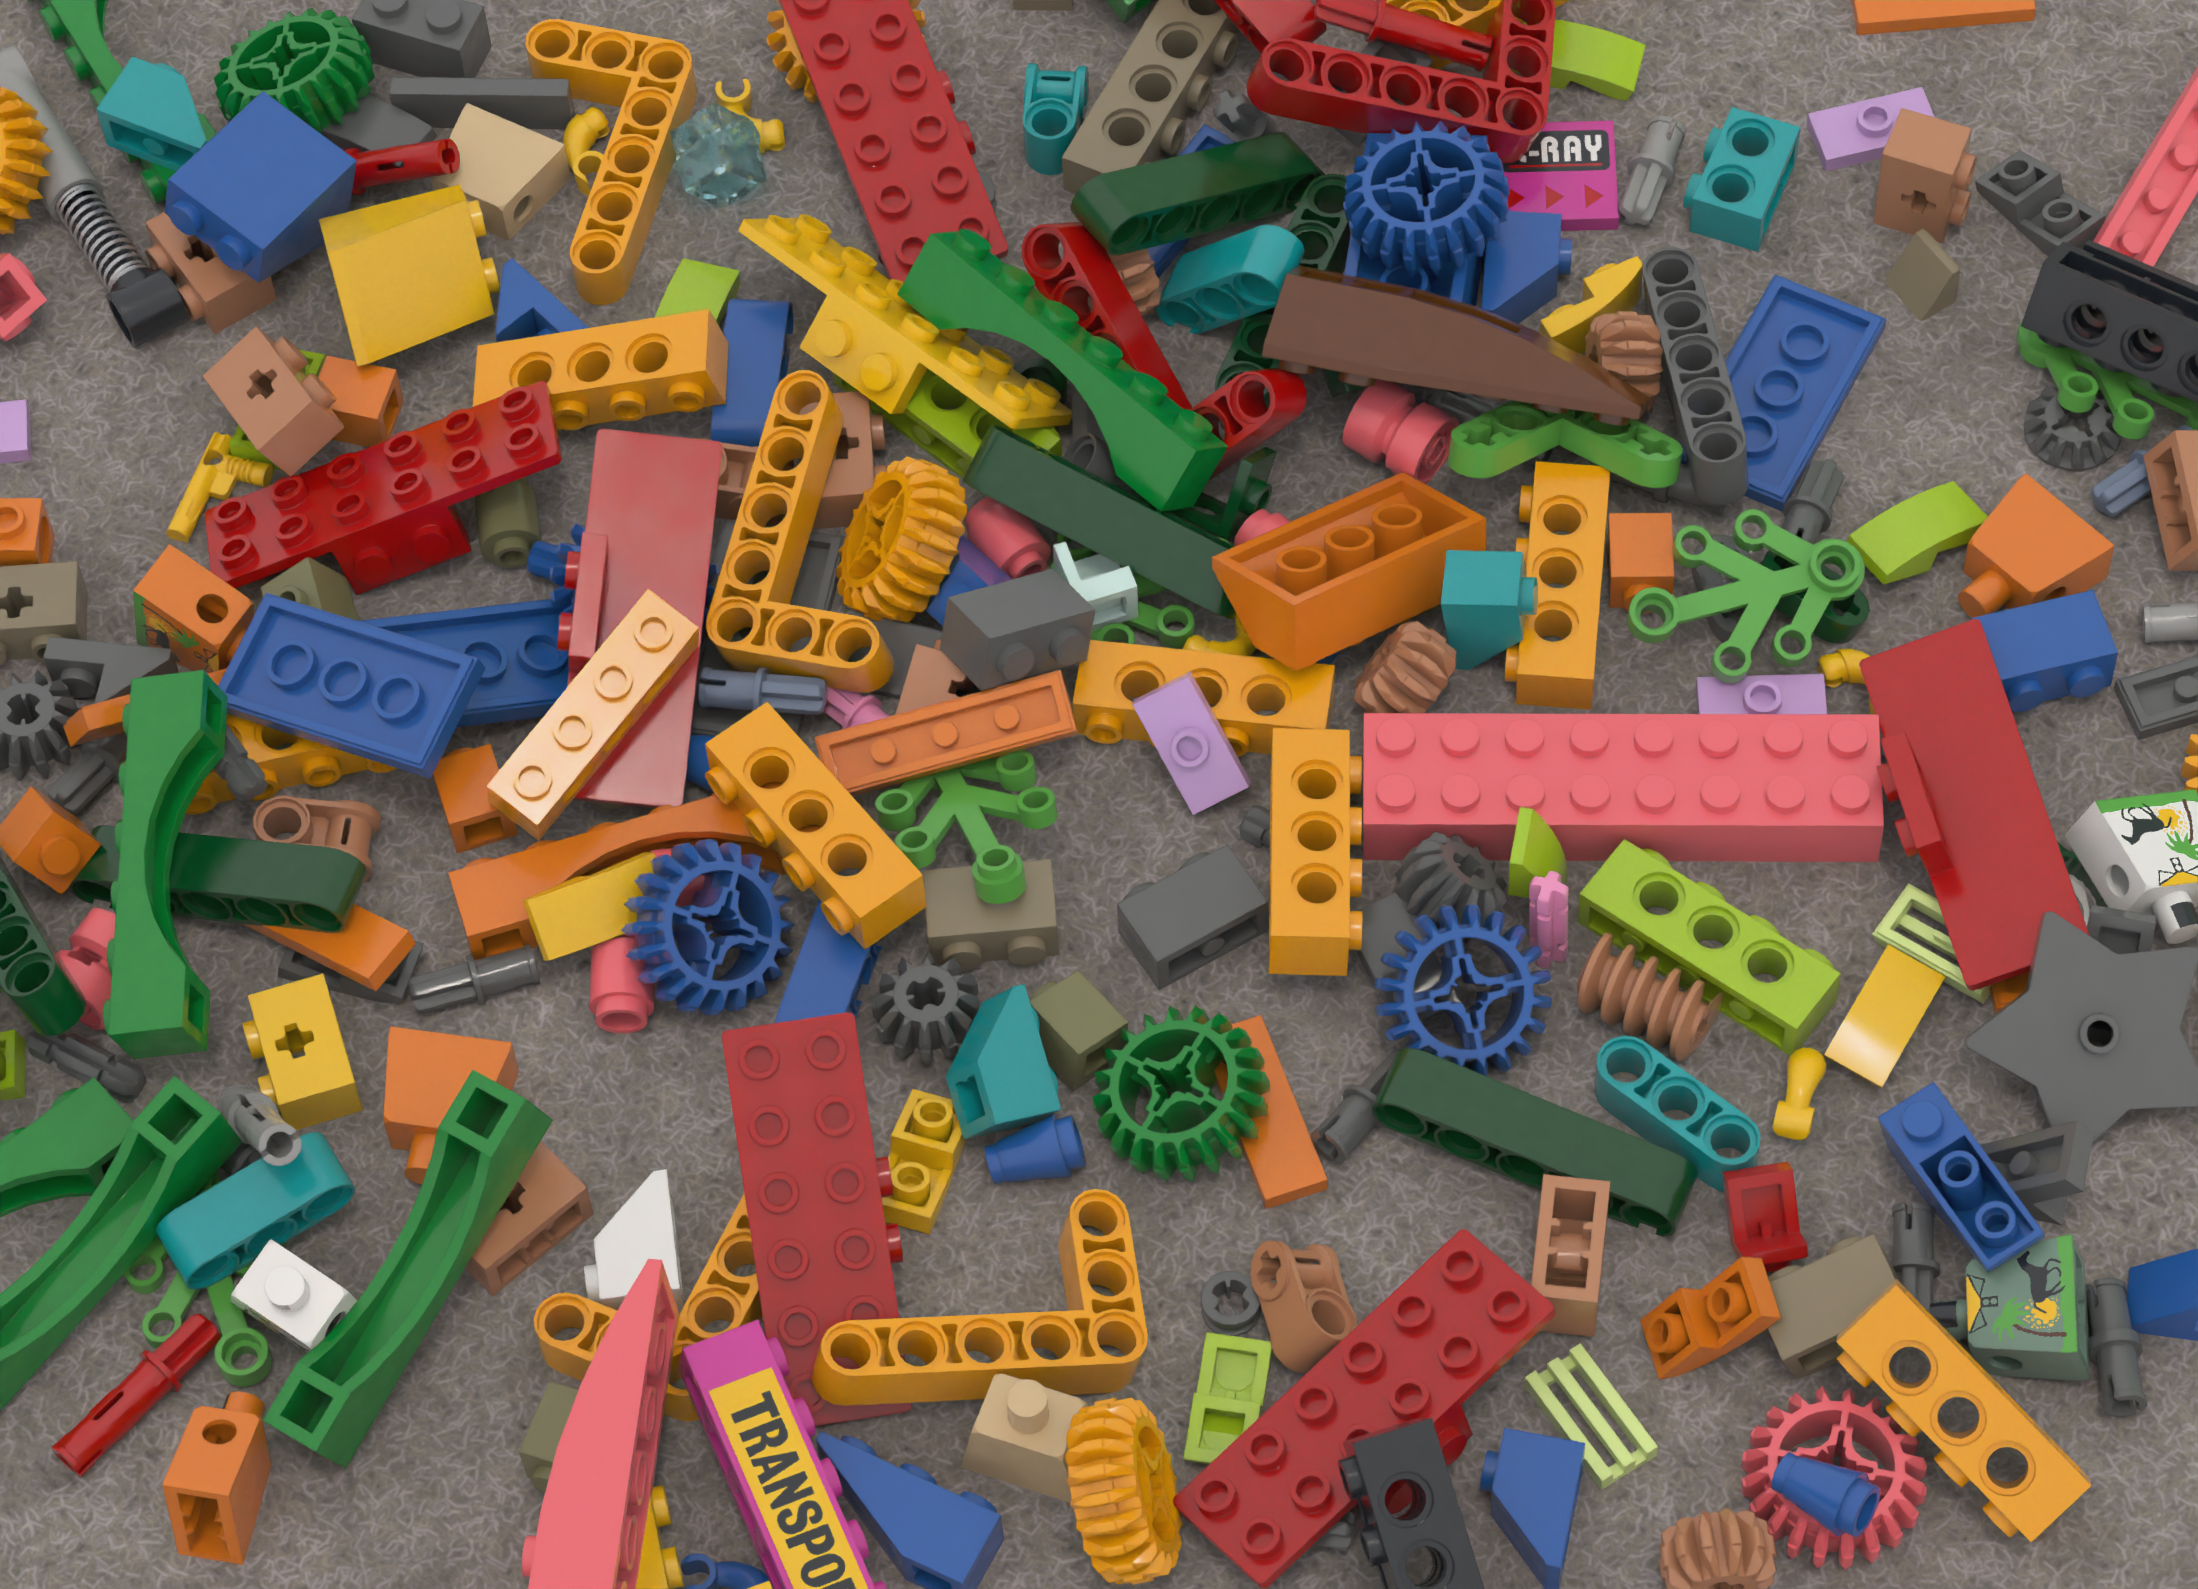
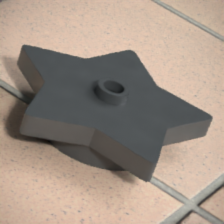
M2052 911L2044 912L2040 917L2026 990L1964 1039V1046L2031 1084L2048 1128L2078 1121L2094 1133L2092 1143L2129 1109L2198 1107V1066L2180 1029L2198 965V947L2116 954ZM2098 1020L2106 1022L2111 1029L2110 1041L2102 1047L2092 1045L2087 1038L2088 1027Z

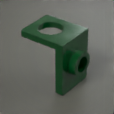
M1264 447L1242 459L1227 504L1201 492L1194 506L1208 509L1217 515L1202 513L1192 507L1170 510L1168 512L1225 539L1233 537L1249 516L1260 509L1266 508L1272 493V485L1267 483L1277 451Z

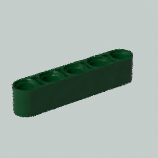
M1277 132L1098 175L1086 182L1077 191L1072 199L1070 209L1076 219L1109 254L1118 256L1292 213L1297 209L1295 204L1300 202L1311 181L1321 175H1325V173L1285 132Z
M1331 173L1321 175L1312 180L1297 206L1286 230L1294 234L1303 244L1305 251L1299 263L1300 266L1343 274L1345 270L1351 231L1343 206L1346 195L1345 184L1347 182L1344 175ZM1276 307L1243 319L1216 376L1215 391L1237 375L1246 371L1278 368L1279 359L1262 356L1264 342ZM1265 386L1264 401L1269 408L1270 394ZM1220 419V426L1225 431L1224 424Z
M994 424L989 425L963 478V482L1124 567L1129 566L1130 570L1201 607L1228 619H1234L1236 612L1212 569V557L1235 546L1167 511L1160 512L1148 501L1007 429Z
M101 825L93 828L92 834L102 845L69 885L71 891L79 899L93 904L94 899L111 902V886L113 881L118 879L120 855L115 844V826ZM179 832L174 844L169 875L170 911L172 917L338 933L345 928L367 870L359 859L335 848Z
M0 857V984L40 1035H59L72 1028L80 1020L86 1006L85 997Z
M1404 1048L1395 1054L1372 1107L1373 1115L1387 1128L1542 1191L1543 1174L1610 1181L1608 1218L1638 1228L1640 1223L1657 1228L1655 1234L1661 1237L1671 1236L1676 1231L1698 1177V1171L1695 1166L1675 1152L1418 1049Z

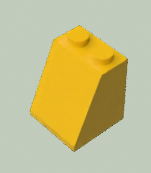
M461 184L319 219L357 367L370 364L494 315L490 295L500 293V285L492 257L481 259L476 238L487 235L478 200L466 201Z

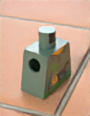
M2064 1235L2036 1242L1990 1272H1987L1976 1259H1972L1966 1265L1967 1299L1930 1303L1929 1313L1956 1340L1968 1339L1969 1349L1973 1358L1991 1375L2073 1381L2090 1380L2085 1262L2073 1235Z

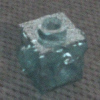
M713 102L706 108L697 111L693 117L670 132L676 155L675 168L681 178L683 191L720 208L730 206L767 181L759 148L760 135L753 121L746 116L739 115Z

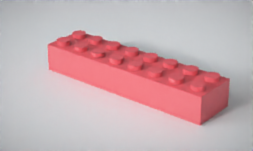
M1364 713L1363 860H1403L1413 847H1417L1422 840H1427L1434 832L1445 834L1448 838L1456 834L1471 848L1478 846L1479 853L1485 859L1510 861L1520 807L1534 809L1552 829L1560 842L1566 861H1606L1623 839H1626L1640 849L1648 848L1658 852L1667 861L1879 862L1884 829L1882 783L1877 771V766L1881 765L1879 714Z

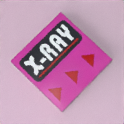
M1613 121L1546 122L1536 140L1521 160L1513 163H1502L1504 176L1508 178L1510 189L1507 201L1509 211L1562 214L1561 231L1618 230L1619 209ZM1507 123L1512 128L1519 130V128L1514 123Z

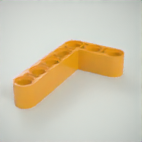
M548 19L537 23L526 35L525 45L532 78L569 79L572 98L621 107L570 247V260L579 296L584 301L593 305H608L621 299L630 286L694 107L697 87L693 61L689 50L683 44L673 40L566 20Z
M798 370L783 378L774 392L709 608L706 630L710 640L724 661L736 671L757 673L760 667H767L770 670V674L816 677L825 680L827 687L870 693L883 687L894 672L892 653L876 626L870 620L860 616L790 605L843 426V413L826 381L813 371ZM819 402L812 412L799 415L806 405ZM803 458L795 468L782 471L789 461ZM786 514L778 525L765 527L772 517ZM769 571L761 582L748 584L750 578L756 573ZM753 627L749 635L744 639L730 642L733 635L739 630ZM804 637H812L809 644L802 650L789 652L791 646L797 640ZM863 647H871L868 655L862 660L848 662L850 656L856 650Z
M1100 1189L1084 1191L1074 1199L1060 1233L1058 1244L1068 1311L848 1320L839 1322L826 1331L812 1370V1382L816 1392L824 1400L842 1406L985 1399L994 1375L1000 1373L1021 1380H1035L1043 1387L1068 1395L1112 1393L1122 1390L1131 1382L1147 1346L1148 1336L1129 1214L1125 1204L1117 1195ZM1082 1226H1093L1101 1230L1105 1236L1091 1235ZM1091 1286H1104L1110 1289L1114 1296H1103L1095 1292ZM1099 1346H1113L1119 1349L1124 1356H1111L1105 1353ZM1033 1349H1048L1059 1359H1044L1038 1356ZM967 1352H982L988 1355L993 1362H977ZM900 1355H916L927 1365L912 1366L906 1363ZM838 1357L849 1358L855 1361L860 1368L854 1370L845 1369L837 1365L833 1359Z
M745 1193L678 1317L664 1415L686 1422L700 1420L687 1389L683 1390L673 1387L674 1383L681 1378L678 1369L682 1348L758 1320L760 1323L763 1318L756 1273L746 1277L732 1274L735 1269L742 1265H755ZM567 1292L554 1294L545 1299L536 1310L534 1327L541 1354L546 1363L556 1371L582 1381L617 1310L580 1295ZM721 1319L731 1322V1325L721 1332L710 1333L702 1330L706 1324L714 1320ZM573 1327L582 1330L578 1336L571 1340L561 1341L553 1338L557 1332L564 1328Z

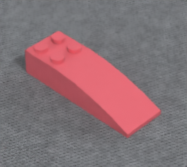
M647 1260L611 1320L581 1382L557 1446L540 1511L537 1535H527L524 1542L522 1574L523 1577L530 1578L528 1589H636L679 1314L662 1260Z

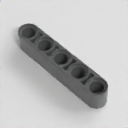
M1676 247L1663 248L1654 251L1643 263L1646 315L1651 316L1661 333L1660 347L1663 349L1661 356L1662 375L1693 490L1697 497L1706 503L1727 505L1743 497L1749 488L1746 435L1698 263L1695 257L1684 249Z

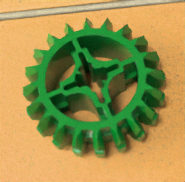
M309 8L300 16H295L289 11L282 20L274 23L267 20V25L258 31H247L248 39L242 43H234L230 46L232 55L223 58L219 62L221 71L213 78L217 87L215 94L219 100L218 106L225 119L229 122L264 91L322 134V130L331 124L342 125L341 117L345 113L359 110L357 100L365 98L370 94L368 83L373 80L375 75L372 69L373 61L369 55L371 52L364 36L359 34L356 26L350 23L347 16L337 17L332 9L318 14L313 8Z
M1195 1005L1184 1020L1178 1009L1169 1006L1165 1022L1157 1024L1152 1016L1144 1014L1143 1026L1145 1030L1135 1036L1133 1031L1122 1028L1121 1038L1126 1046L1122 1051L1105 1049L1104 1058L1111 1069L1094 1072L1095 1083L1102 1091L1092 1097L1093 1107L1098 1115L1101 1116L1097 1120L1098 1128L1105 1139L1111 1140L1110 1147L1116 1156L1123 1160L1130 1158L1129 1162L1132 1167L1143 1175L1153 1168L1159 1179L1168 1182L1178 1167L1184 1179L1193 1182L1198 1165L1204 1163L1210 1172L1219 1174L1220 1162L1217 1158L1228 1152L1231 1157L1241 1159L1242 1150L1237 1141L1240 1137L1258 1139L1259 1129L1252 1118L1268 1115V1104L1261 1096L1270 1091V1080L1265 1072L1261 1071L1265 1067L1264 1058L1258 1048L1251 1047L1252 1040L1247 1032L1242 1028L1240 1029V1027L1232 1029L1233 1026L1229 1019L1220 1013L1209 1020L1204 1009H1200ZM1220 1061L1227 1065L1228 1082L1222 1101L1217 1100L1211 1091L1217 1079L1214 1071ZM1143 1086L1148 1090L1151 1098L1145 1108L1149 1115L1143 1125L1140 1126L1136 1123L1135 1107L1139 1091Z

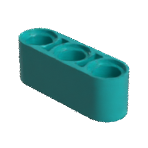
M1267 224L1185 253L1179 258L1160 296V303L1155 309L1156 313L1167 326L1173 327L1175 323L1190 327L1189 333L1200 334L1276 307L1286 274L1299 265L1304 255L1303 244L1288 230Z
M1619 1036L1603 1044L1597 1054L1594 1092L1598 1103L1607 1112L1648 1142L1686 1158L1697 1169V1178L1718 1191L1724 1192L1722 1172L1757 1166L1761 1135L1757 1125L1747 1115L1645 1041L1632 1036ZM1628 1072L1637 1076L1638 1079L1632 1082H1620L1614 1079L1612 1075ZM1669 1110H1681L1688 1113L1691 1117L1684 1120H1672L1663 1113ZM1727 1147L1734 1148L1743 1155L1730 1159L1718 1155L1715 1151Z
M311 1132L299 1136L301 1139V1150L291 1163L275 1166L261 1158L174 1209L159 1222L156 1234L187 1288L191 1290L202 1289L225 1279L255 1261L270 1239L282 1245L336 1213L352 1199L355 1194V1187L322 1133Z

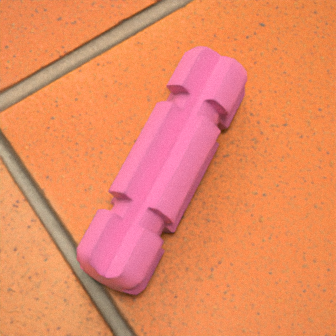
M1549 871L1546 877L1535 876L1530 882L1529 947H1540L1542 955L1537 959V965L1549 969L1552 960L1564 963L1568 956L1569 888L1561 883V875L1559 873Z

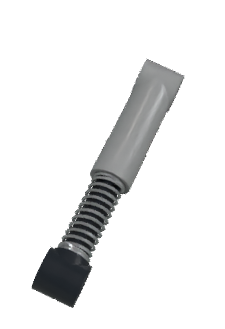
M13 45L1 50L0 87L17 92L18 96L23 98V101L30 103L34 109L38 110L36 120L48 128L41 142L46 143L53 152L42 160V167H45L51 176L39 180L37 189L43 196V199L40 200L54 220L64 223L84 253V256L108 289L109 294L106 295L110 310L132 347L136 348L187 322L189 317L186 307L172 280L163 268L160 267L156 270L149 268L147 263L143 261L141 254H138L137 248L133 246V242L129 239L127 233L124 232L123 227L119 224L117 218L114 217L113 212L109 210L107 203H104L103 186L40 94L36 82L19 51Z

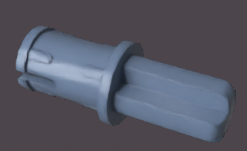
M2182 425V426H2180L2179 428H2177L2176 430H2193V429H2192L2191 427L2187 426V425ZM2136 450L2130 455L2128 464L2092 488L2090 494L2095 502L2094 506L2100 514L2104 513L2109 517H2115L2151 493L2143 457L2149 450Z
M705 667L700 676L702 681H707V685L699 684V704L702 708L709 709L710 707L754 711L768 702L779 713L818 716L822 714L827 703V684L821 678L770 674V670L767 667H760L757 673L715 670Z

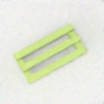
M1908 883L1872 933L1874 941L1885 948L1889 944L1946 976L1943 982L1984 1004L1991 994L1989 990L1991 985L1975 991L1969 990L1964 982L1960 967L1894 931L1898 927L1957 960L1949 936L1906 914L1910 907H1913L1946 926L1938 900Z
M1581 1343L1570 1349L1569 1356L1563 1360L1557 1357L1547 1363V1369L1538 1374L1535 1370L1525 1377L1524 1387L1562 1438L1585 1443L1584 1467L1601 1490L1657 1456V1444ZM1574 1370L1579 1372L1636 1448V1451L1632 1453L1628 1451L1577 1383L1571 1372ZM1557 1382L1616 1463L1610 1467L1605 1464L1548 1386Z

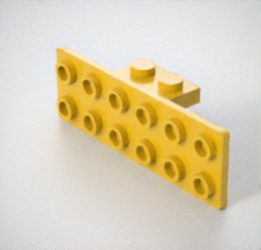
M800 214L798 218H782L776 215H769L768 218L743 219L738 229L741 234L827 295L799 348L888 413H904L928 368L1012 429L1069 425L1072 419V411L1059 402L1061 395L1056 389L1038 379L1025 378L1012 368L1014 360L1006 353L989 345L981 346L966 335L968 328L938 329L897 295L903 281L889 280L875 270L877 262L871 256L853 247H843L829 237L832 230L822 221L806 214Z

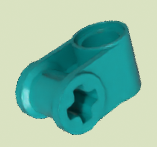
M1037 63L1027 64L1024 86V111L1022 116L1025 159L1030 168L1040 174L1057 175L1063 173L1062 156L1081 127L1082 120L1086 118L1089 91V71L1087 66H1078L1076 71L1040 70Z

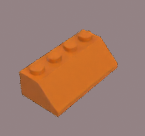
M1401 472L1213 556L1212 569L1254 647L1297 671L1313 666L1317 661L1349 646L1358 645L1368 637L1394 625L1408 622L1414 616L1440 605L1447 550L1486 551V517L1412 476Z

